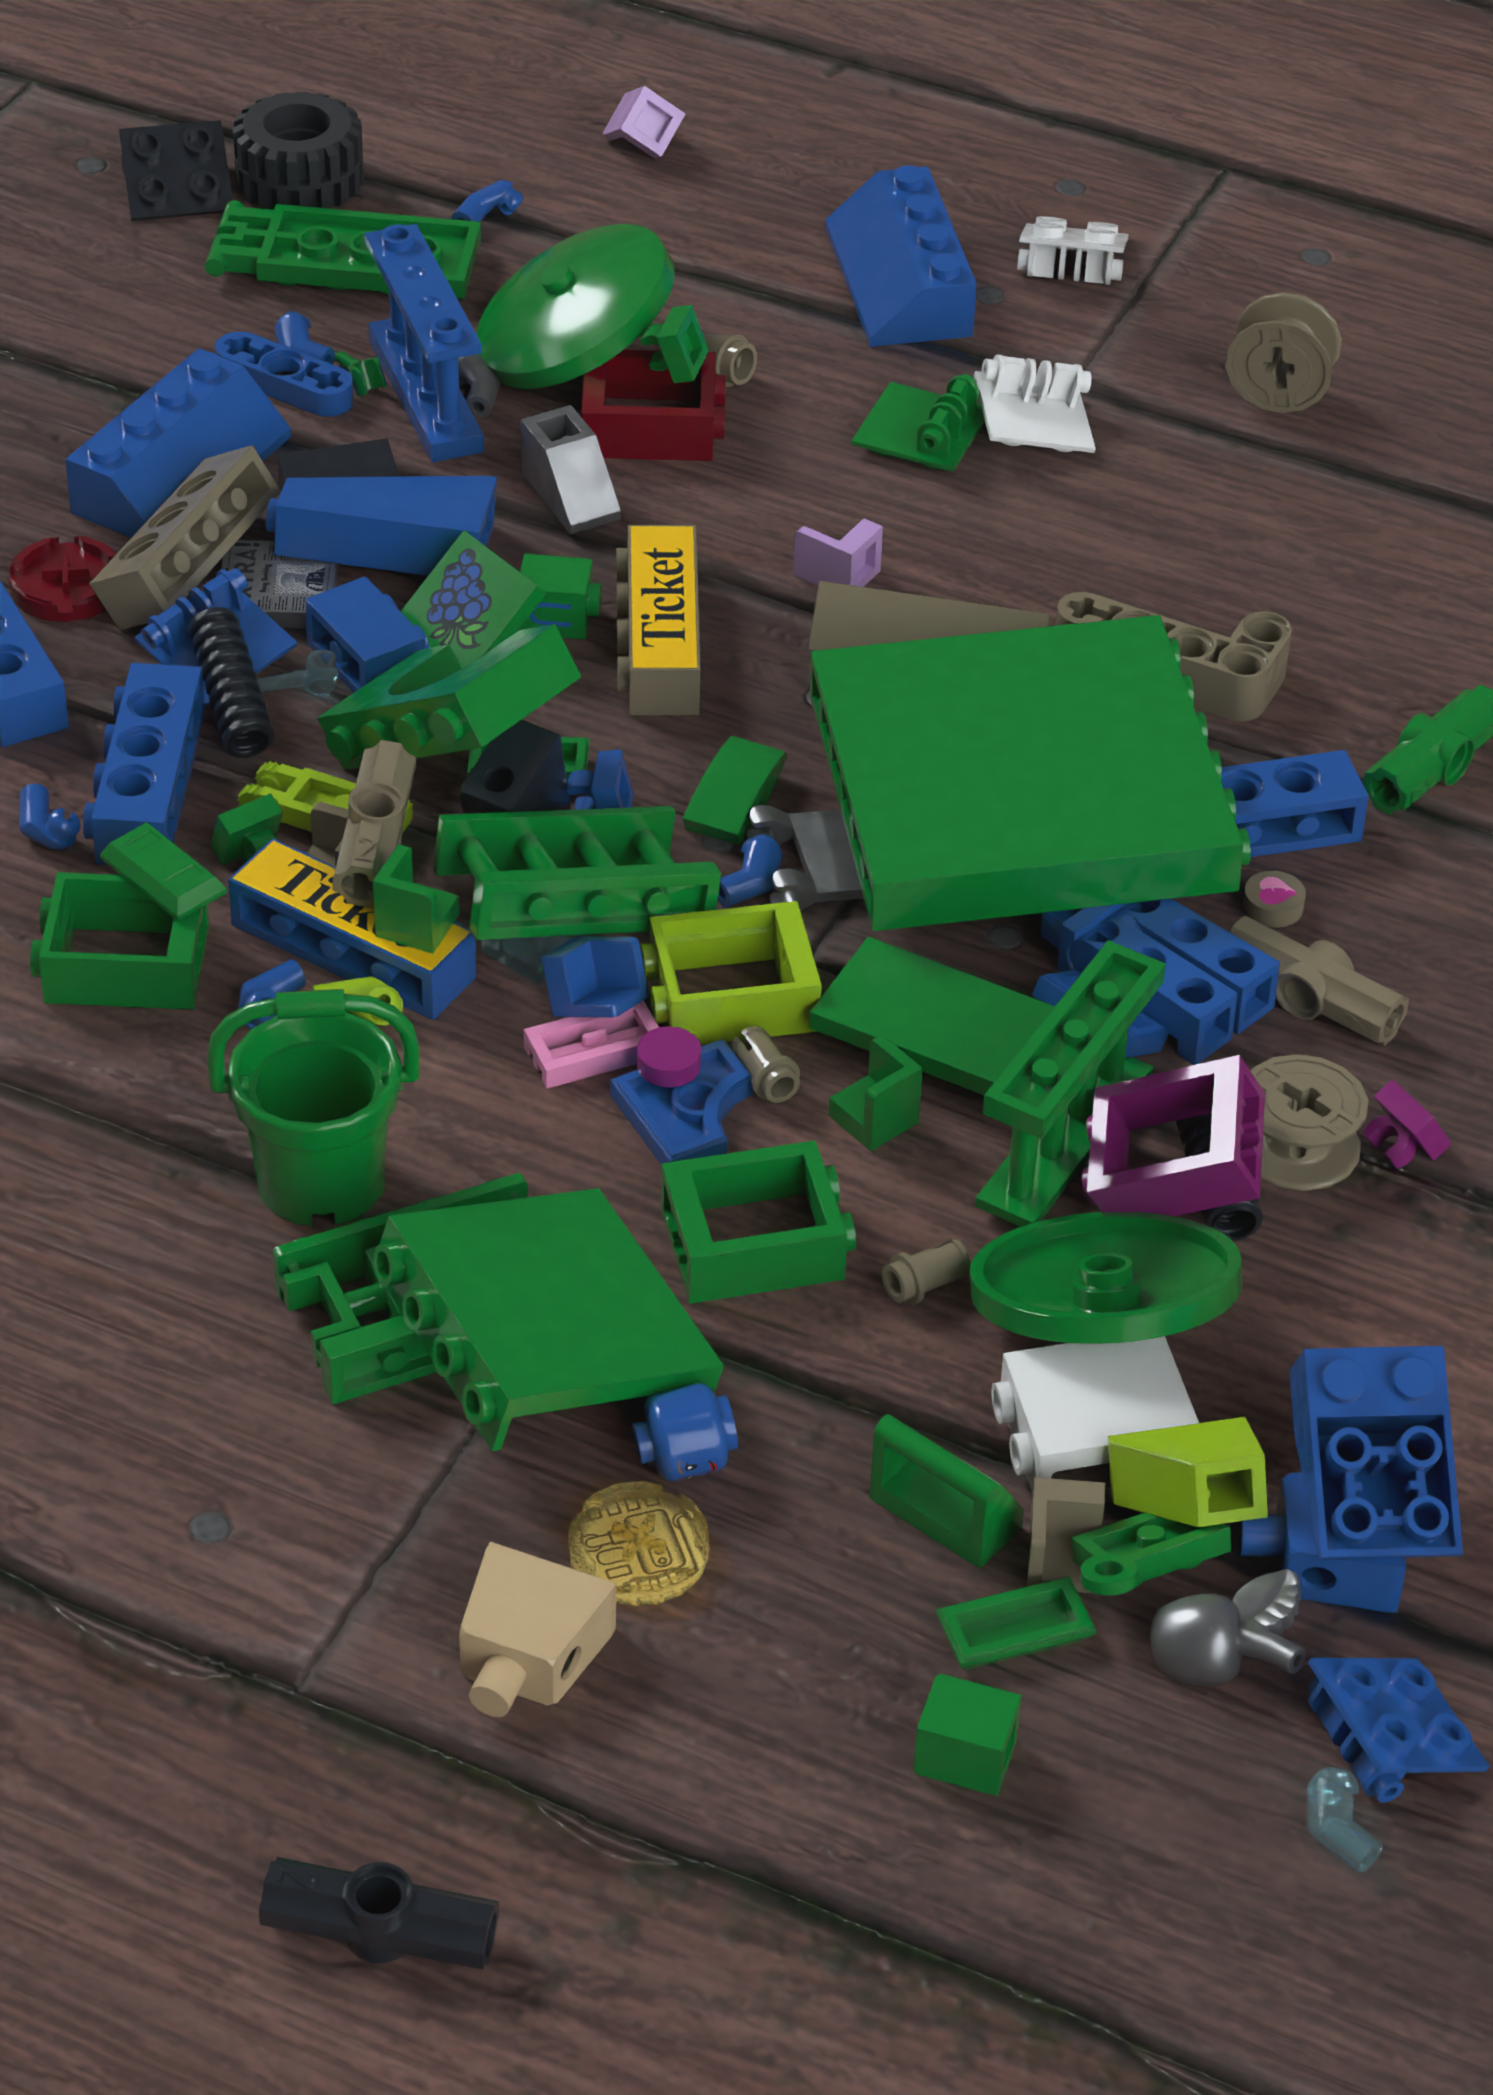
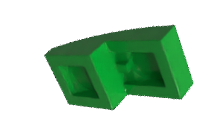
M730 736L707 768L682 818L685 830L741 846L751 824L749 818L750 810L755 806L767 805L786 762V751Z

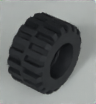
M279 93L272 97L258 99L256 104L247 105L242 109V114L237 115L234 120L233 141L237 188L240 193H244V198L250 203L258 204L261 209L274 210L276 204L332 209L334 206L346 204L349 202V197L356 196L360 191V185L364 181L361 119H358V113L353 108L346 107V103L340 99H331L329 95L320 93Z

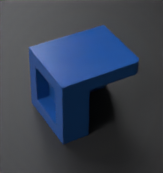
M575 936L542 956L552 1016L613 1018L649 997L640 944L635 937Z

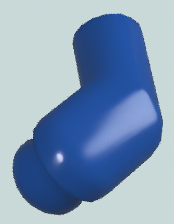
M498 180L470 194L452 214L451 219L481 222L494 206L504 216H510L522 203L523 195L512 187L513 182Z
M290 311L278 319L274 331L278 344L330 364L334 363L335 351L333 348L310 340L308 328L312 327L307 317L298 312Z
M36 783L24 786L19 793V828L21 833L54 851L64 850L72 846L76 842V835L81 828L78 816L72 812L66 820L63 817L65 813L64 808H57L50 814V795L48 789Z
M290 959L246 981L241 987L238 1009L248 1003L276 998V993L295 992L305 987L306 978L302 968L295 960ZM277 1015L254 1019L245 1024V1026L252 1029Z

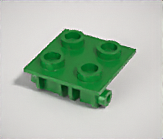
M968 374L955 376L947 384L946 393L943 395L890 381L851 440V445L872 450L880 455H891L921 463L929 468L954 472L985 423L982 407L978 404L979 389L977 381Z

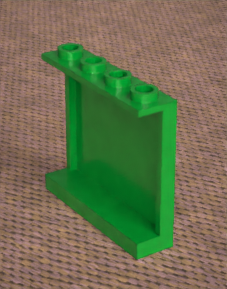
M599 1188L388 1215L380 1244L376 1247L373 1255L375 1275L378 1281L389 1291L403 1313L407 1326L416 1333L432 1358L437 1373L445 1378L463 1406L466 1418L471 1424L476 1426L491 1451L501 1450L511 1419L514 1417L645 1397L653 1393L697 1383H704L715 1392L724 1368L723 1363Z

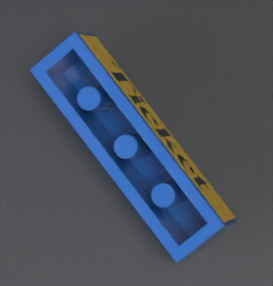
M274 838L228 879L232 926L346 980L369 976L375 977L393 987L399 993L403 1001V1007L431 1020H434L476 978V938L470 929L455 921L433 954L376 937L374 902L370 907L348 904L340 893L333 891V877L336 867Z

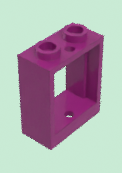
M1236 1055L1096 1087L1093 1115L1088 1117L1086 1123L1087 1136L1090 1143L1089 1167L1085 1168L1082 1174L1083 1189L1088 1202L1092 1206H1097L1101 1212H1146L1178 1216L1260 1198L1265 1092L1241 1056ZM1212 1113L1210 1152L1127 1170L1131 1130Z

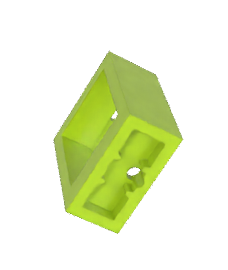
M797 901L650 917L649 943L640 944L646 981L654 980L655 986L650 987V1004L652 1016L657 1024L664 1023L665 1027L671 1026L685 1029L694 1034L701 1045L710 1044L724 1039L725 1042H731L736 1036L741 1040H747L741 1031L751 1026L765 1028L770 1037L818 1032L809 1028L810 1011L821 998L822 985ZM774 960L781 983L681 995L675 971Z

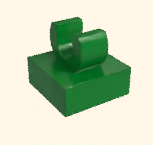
M692 305L672 307L664 324L656 323L649 325L640 338L641 345L656 344L660 346L661 350L654 352L649 366L655 371L669 369L674 384L694 381L709 352Z
M271 793L217 816L210 847L222 866L239 858H243L244 863H246L272 838L276 839L283 812Z

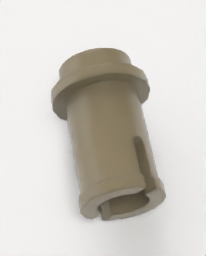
M760 1026L745 1028L741 1032L752 1045V1049L749 1051L742 1040L736 1036L733 1039L731 1050L753 1077L751 1080L752 1089L759 1098L773 1103H781L790 1099L800 1086V1068L792 1058L783 1056L771 1041L770 1035L765 1028Z
M949 1238L941 1244L913 1255L905 1252L893 1255L890 1259V1264L883 1267L882 1280L888 1295L895 1302L901 1303L905 1301L910 1305L922 1301L926 1292L958 1279L968 1278L971 1260L962 1242L958 1239L953 1240V1238Z

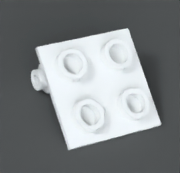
M1039 216L1036 217V223H1027L1024 227L1019 242L1030 243L1029 250H1019L1017 270L1027 271V276L1053 278L1058 248L1061 249L1058 280H1064L1067 250H1077L1074 281L1079 282L1083 251L1087 252L1084 282L1110 285L1111 280L1121 281L1124 260L1114 259V252L1124 253L1129 234L1118 233V225L1105 222H1088L1087 229L1066 227V219Z
M997 354L994 359L984 360L981 372H974L990 441L1001 442L1009 446L1030 445L1047 447L1060 452L1081 451L1095 453L1096 447L1080 392L1088 393L1092 380L1090 371H1083L1082 366L1079 364L1055 363L1052 370L1051 362L1043 360L1036 375V361L1034 359L1027 358L1025 361L1023 358Z

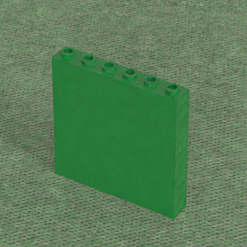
M1160 615L811 651L810 698L872 931L1239 891L1241 866L1249 865L1251 859L1249 835L1246 828H1238L1236 825V804L1231 788L1223 789L1219 753L1216 749L1209 750L1207 722L1203 711L1195 712L1194 689L1191 676L1189 674H1181V657L1178 641L1175 637L1168 638Z

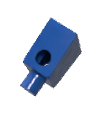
M1302 1472L1289 1473L1281 1479L1276 1514H1268L1267 1518L1238 1522L1237 1542L1239 1555L1278 1556L1280 1571L1288 1569L1297 1573L1300 1579L1301 1599L1382 1612H1398L1406 1572L1405 1558L1319 1560Z

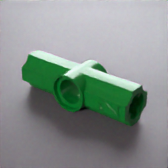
M1480 684L1473 690H1464L1433 717L1421 712L1415 715L1402 731L1397 746L1365 772L1363 786L1372 800L1373 807L1390 815L1395 810H1405L1437 782L1447 786L1456 783L1467 770L1474 751L1493 736V690Z

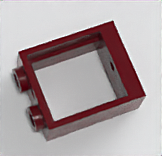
M624 349L609 361L584 374L581 418L596 434L603 458L713 461V439L724 440L726 374H715L716 352H708L695 380L691 382L674 384L669 369L664 371L652 370L649 362L654 352L659 350ZM607 398L700 401V408L606 405Z

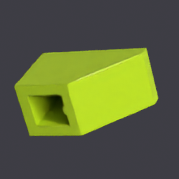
M1246 1417L1107 1436L1111 1496L1114 1505L1196 1527L1268 1517L1265 1454Z

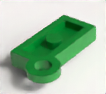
M1142 1513L1072 1537L1073 1562L1081 1568L1082 1586L1091 1593L1103 1596L1124 1594L1138 1587L1143 1581L1178 1569H1191L1200 1565L1204 1560L1231 1552L1230 1526L1226 1523L1196 1527L1148 1513Z

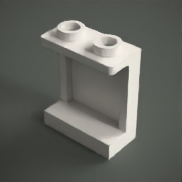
M1165 1336L1123 1343H1064L1003 1353L1001 1382L993 1383L991 1388L995 1417L999 1424L1008 1423L1011 1431L1009 1444L1013 1468L1018 1476H1027L1032 1493L1034 1477L1051 1478L1052 1474L1057 1471L1109 1463L1107 1436L1199 1423Z

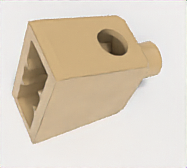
M490 1542L485 1550L459 1634L460 1672L467 1679L475 1681L468 1693L474 1707L489 1716L502 1717L508 1713L517 1696L544 1705L558 1703L612 1637L616 1629V1583Z

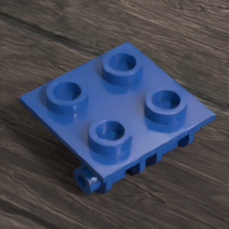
M233 568L229 572L221 569L216 573L214 579L203 585L204 591L194 587L189 591L190 600L181 596L175 600L173 606L158 616H150L147 619L148 626L143 628L141 633L134 637L135 641L159 664L199 667L188 632L189 623L196 614L206 609L225 607L233 610L238 615L240 628L243 630L244 639L247 643L256 674L298 646L295 639L242 592L248 587L245 576L237 568ZM203 681L204 705L207 708L210 706L209 695L206 692Z
M1311 1658L1308 1664L1317 1677L1308 1685V1691L1311 1694L1308 1704L1325 1726L1333 1744L1340 1747L1339 1752L1344 1761L1353 1763L1351 1769L1360 1781L1361 1788L1366 1795L1376 1796L1378 1801L1382 1803L1394 1800L1404 1790L1401 1779L1406 1773L1486 1772L1490 1766L1473 1742L1469 1729L1457 1718L1437 1688L1433 1675L1422 1665L1418 1658Z

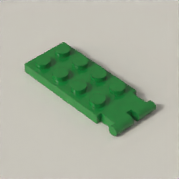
M232 200L225 206L204 267L206 272L214 277L222 276L225 271L257 274L258 281L276 282L286 286L295 284L326 286L334 290L349 288L379 291L389 295V288L365 244L364 233L383 230L391 225L417 224L456 298L465 299L481 243V222L276 204L274 210L248 208L241 202Z

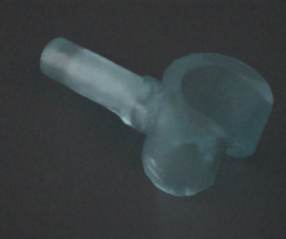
M316 650L308 655L306 670L257 678L261 693L292 687H304L305 690L315 696H328L337 685L339 670L335 668L336 655L328 650Z

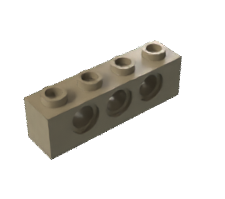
M253 445L205 458L89 583L119 630L147 624V619L150 616H158L173 606L175 600L183 596L186 598L189 595V591L202 581L268 507L270 499L276 498L281 490Z

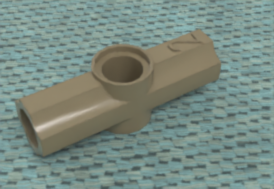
M380 740L376 746L364 749L356 786L349 795L347 823L333 877V891L340 893L348 904L370 907L374 902L373 880L397 845H401L403 821L416 769V757L409 754L403 748L402 743Z
M1245 915L1232 926L1231 934L1280 961L1276 999L1287 1013L1300 1020H1313L1319 1014H1322L1383 1046H1386L1396 1036L1403 1019L1407 1015L1409 999L1355 972L1350 957L1335 943L1319 940L1306 947Z

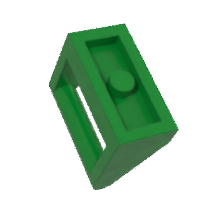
M886 1414L878 1422L873 1434L869 1499L981 1569L1022 1528L1024 1509L1001 1484L890 1414Z

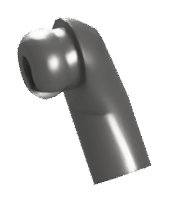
M480 354L458 358L459 386H466L468 384L471 386L466 402L475 418H485L492 410L500 387V381Z

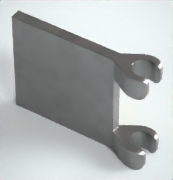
M768 805L755 806L750 810L749 818L755 828L759 829H749L747 831V839L765 834L771 836L781 845L793 838L806 873L804 874L793 869L777 870L773 874L772 881L775 889L782 893H771L769 898L771 904L797 901L799 909L802 910L816 902L864 899L840 810L788 814Z

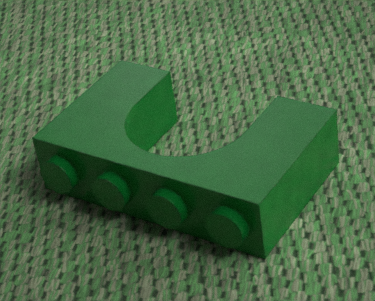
M550 624L519 630L463 669L449 644L417 650L323 713L317 720L326 735V744L329 751L339 760L343 770L360 768L364 749L376 746L380 740L402 743L403 748L416 758L482 748L580 679L581 675L556 625Z

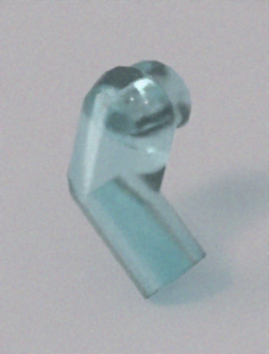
M1325 1767L1314 1775L1307 1787L1308 1830L1314 1838L1359 1873H1363L1375 1863L1382 1851L1383 1844L1353 1821V1794L1359 1793V1784L1355 1776L1344 1768Z

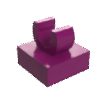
M1393 1079L1374 1095V1098L1386 1115L1373 1119L1366 1126L1363 1134L1375 1149L1388 1137L1398 1136L1397 1142L1385 1153L1396 1169L1407 1165L1412 1160L1416 1152V1146L1432 1161H1435L1452 1144L1435 1118Z

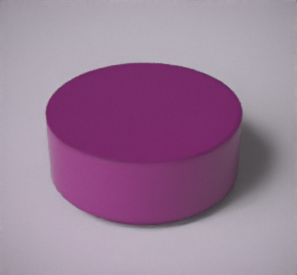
M659 1027L647 1032L641 1037L637 1046V1068L640 1075L649 1083L661 1087H678L691 1082L697 1077L701 1069L700 1041L694 1034L679 1027Z

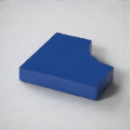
M724 1039L701 1046V1069L697 1077L691 1082L678 1087H661L649 1083L640 1075L638 1070L610 1079V1096L661 1164L727 1154L728 1139L722 1128V1120L735 1104L753 1095L751 1082L753 1077Z

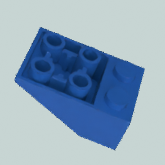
M1444 1346L1304 1349L1289 1370L1294 1436L1319 1560L1462 1556L1463 1546Z

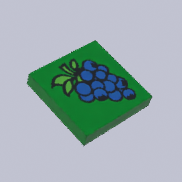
M464 530L401 610V613L413 625L421 627L428 639L430 648L449 644L463 669L515 634L547 593Z

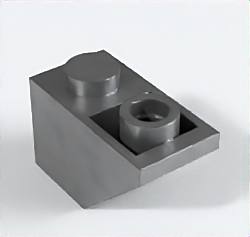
M569 405L521 419L522 475L570 534H574L620 520L621 510L596 434L576 410Z

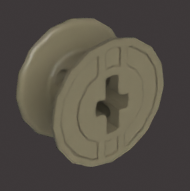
M1286 292L1262 296L1249 304L1238 319L1236 337L1227 350L1225 368L1231 385L1246 401L1263 410L1289 413L1305 410L1317 403L1330 387L1332 368L1340 356L1342 337L1337 322L1324 306L1306 296Z
M1301 1054L1272 1057L1253 1067L1251 1072L1265 1092L1261 1180L1278 1188L1310 1191L1329 1188L1348 1178L1359 1163L1361 1141L1357 1131L1367 1119L1369 1099L1361 1082L1343 1066L1322 1057Z

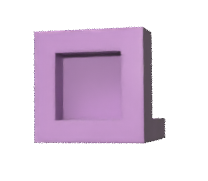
M646 86L624 94L602 135L610 141L623 137L654 159L662 157L686 114Z
M864 518L839 541L811 528L802 526L795 532L793 575L817 586L819 581L864 587L881 570L883 526Z

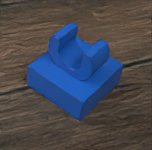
M622 749L598 751L594 772L577 770L569 774L567 794L588 795V797L576 798L574 810L632 807L634 792Z

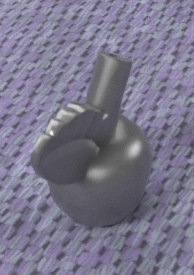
M1286 1569L1257 1577L1237 1591L1233 1602L1227 1597L1218 1594H1199L1180 1598L1158 1609L1151 1622L1150 1641L1154 1662L1159 1672L1181 1683L1198 1686H1216L1228 1682L1238 1674L1243 1655L1266 1661L1289 1674L1298 1672L1304 1663L1306 1651L1303 1647L1280 1636L1283 1630L1291 1627L1294 1622L1293 1616L1298 1615L1301 1590L1299 1589L1300 1579L1297 1573Z

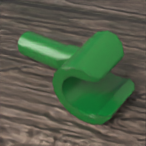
M339 351L335 355V361L349 370L357 396L368 394L367 391L370 389L387 387L378 357L358 360L344 351Z

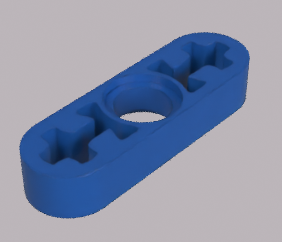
M231 332L221 336L215 343V354L243 365L265 395L324 417L344 414L353 406V379L351 374L341 367L249 332ZM281 372L294 373V374L285 375V376L274 375V374H276V373H281Z

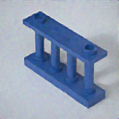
M417 224L391 225L383 230L364 233L365 244L389 288L390 318L368 323L369 342L379 358L431 463L483 453L484 434L459 389L458 358L482 353V344Z

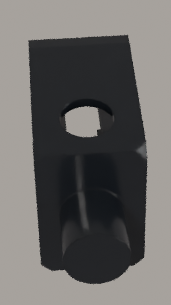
M520 720L490 741L462 784L460 800L463 814L571 810L569 795L566 791L567 778L560 734L525 720Z

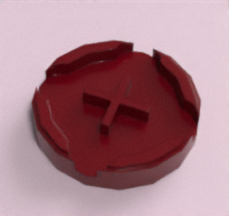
M74 536V543H59V537L44 538L25 547L14 557L10 565L9 587L13 601L25 613L48 621L70 622L88 619L104 612L106 608L89 583L117 553L107 544L85 536Z

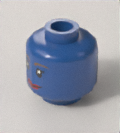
M704 1383L651 1394L644 1404V1421L632 1423L633 1436L640 1463L645 1464L654 1461L657 1472L668 1482H676L718 1472L726 1466L729 1451L738 1449L737 1431L727 1396L716 1397L712 1389Z

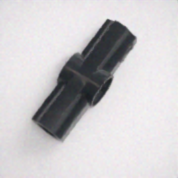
M277 1857L275 1862L271 1861L263 1883V1893L259 1907L260 1925L347 1942L350 1950L359 1959L369 1963L385 1964L407 1954L482 1970L485 1964L488 1965L499 1919V1901L412 1884L409 1875L400 1867L385 1862H373L351 1872ZM375 1912H387L384 1914H372Z

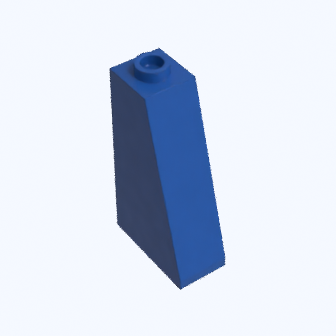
M497 477L287 478L279 499L271 498L269 501L266 531L275 533L274 555L429 576L464 530L488 547L495 521Z

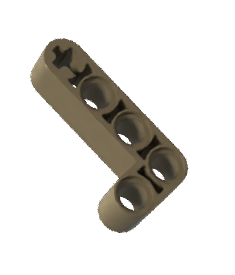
M1073 592L1059 600L1056 626L1159 614L1097 594ZM1268 611L1248 614L1241 620L1231 637H1227L1160 615L1168 638L1175 637L1178 641L1181 657V674H1189L1191 676L1194 689V709L1237 722L1254 720L1264 712L1286 676L1292 627L1285 617Z

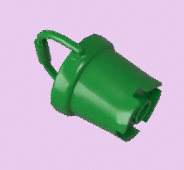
M344 989L276 993V998L248 1003L227 1015L211 1034L207 1054L209 1086L214 1093H228V1098L230 1101H233L238 1119L247 1128L261 1201L276 1216L298 1225L313 1226L312 1214L324 1215L334 1213L335 1225L349 1222L369 1211L384 1191L389 1117L396 1109L399 1091L403 1090V1083L415 1082L420 1077L419 1042L413 1023L397 1007L372 996L344 994ZM345 1011L372 1014L386 1020L398 1031L403 1045V1066L394 1041L373 1022ZM277 1015L252 1028L233 1049L227 1075H225L224 1052L226 1042L233 1033L254 1019Z

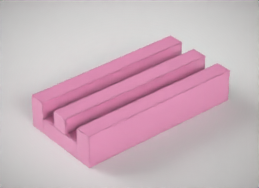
M643 1000L626 1012L613 1018L567 1017L524 1029V1048L528 1056L533 1054V1065L537 1072L542 1071V1081L546 1089L636 1065L639 1040L644 1034L659 1028Z

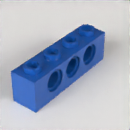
M0 581L1 747H6L69 728L64 681Z
M131 663L125 686L116 687L113 703L114 720L116 723L106 725L103 744L106 762L97 763L95 766L93 791L96 801L95 803H86L83 816L84 838L93 839L96 864L108 865L100 859V853L107 845L146 822L171 842L175 843L205 715L202 667Z
M1346 750L1222 767L1221 783L1223 789L1231 788L1236 804V825L1238 828H1246L1248 832L1251 857L1362 841L1369 795Z

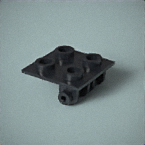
M221 120L119 129L122 169L126 180L131 221L223 213L226 204L233 200Z

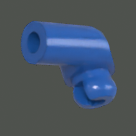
M761 834L745 841L741 852L745 853L742 870L724 876L720 880L718 901L723 907L728 908L771 891L774 888L773 874L781 868L783 852L778 842L771 836Z

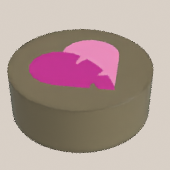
M1263 871L1253 875L1246 882L1243 909L1249 918L1267 927H1286L1296 923L1302 917L1306 890L1302 882L1291 874L1281 871Z

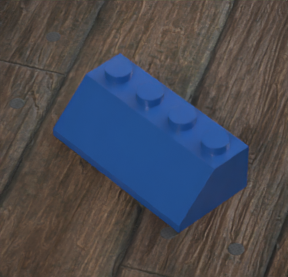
M906 165L894 170L877 171L825 219L827 235L869 346L973 337L977 283L929 167Z
M198 348L65 459L70 511L74 515L132 538L205 458L253 445L261 460L264 461L291 438V427L243 365Z

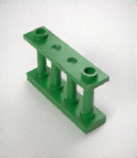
M672 806L439 815L433 871L436 876L472 874L475 878L470 930L477 940L650 931V917L716 910L721 872L714 862L675 863L671 858L670 849L676 814Z
M1108 940L985 1093L983 1114L1012 1126L1010 1154L975 1197L976 1208L1020 1227L1039 1222L1044 1218L1090 1157V1143L1087 1136L1086 1123L1088 1117L1093 1115L1095 1088L1153 1074V1065L1134 1057H1125L1128 1029L1164 983L1166 963Z

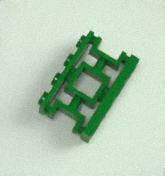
M522 1173L490 1180L477 1186L434 1199H427L411 1206L375 1217L365 1218L319 1234L302 1237L273 1249L275 1290L279 1298L284 1301L288 1311L321 1302L332 1323L331 1325L311 1330L313 1360L317 1368L322 1367L323 1387L332 1405L437 1372L429 1353L416 1333L409 1329L400 1308L387 1288L378 1281L374 1272L373 1255L376 1247L380 1244L388 1215L527 1198L528 1183ZM365 1276L370 1283L369 1286L343 1293L339 1285ZM380 1310L385 1311L388 1317L387 1320L361 1327L357 1320V1317Z

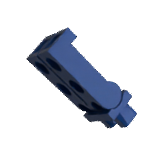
M1173 899L1081 908L1080 911L1072 909L1044 912L1042 914L1040 936L1059 949L1057 970L1060 972L1077 970L1082 973L1108 940L1166 963L1164 983L1141 1012L1165 1027L1166 1031L1178 1040L1176 1053L1192 1065L1199 1064L1229 1042L1233 1037V1033L1238 1035L1275 1007L1280 961Z

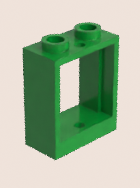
M57 872L52 897H43L41 900L39 924L43 939H34L30 952L31 976L41 977L44 1003L195 1010L210 927L208 904L177 921L121 875ZM75 929L171 933L167 956L71 952Z
M816 1140L661 1163V1212L689 1304L845 1280L846 1253L856 1249L854 1223L850 1212L840 1213L837 1205L840 1201L837 1173L833 1165L824 1166ZM806 1194L816 1223L815 1227L713 1242L703 1210Z

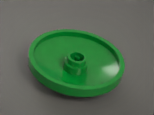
M613 224L593 228L551 246L512 275L487 305L476 332L482 344V353L480 355L498 377L500 383L519 389L553 386L592 371L633 343L660 313L671 293L674 283L675 267L670 254L653 231L633 224Z
M1093 1212L1061 1216L1031 1223L993 1239L977 1252L970 1265L971 1298L973 1305L985 1319L1016 1334L1063 1343L1108 1344L1134 1342L1186 1331L1224 1313L1236 1302L1243 1286L1241 1253L1229 1237L1212 1227L1193 1220L1146 1212Z

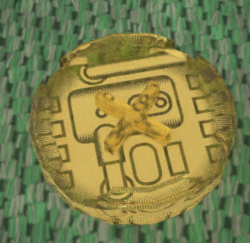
M647 1481L617 1483L594 1493L582 1504V1512L576 1516L575 1521L573 1517L568 1530L571 1568L616 1583V1603L629 1606L661 1604L684 1594L701 1578L709 1557L707 1521L693 1500L680 1492L679 1498L670 1493L662 1492L663 1485Z

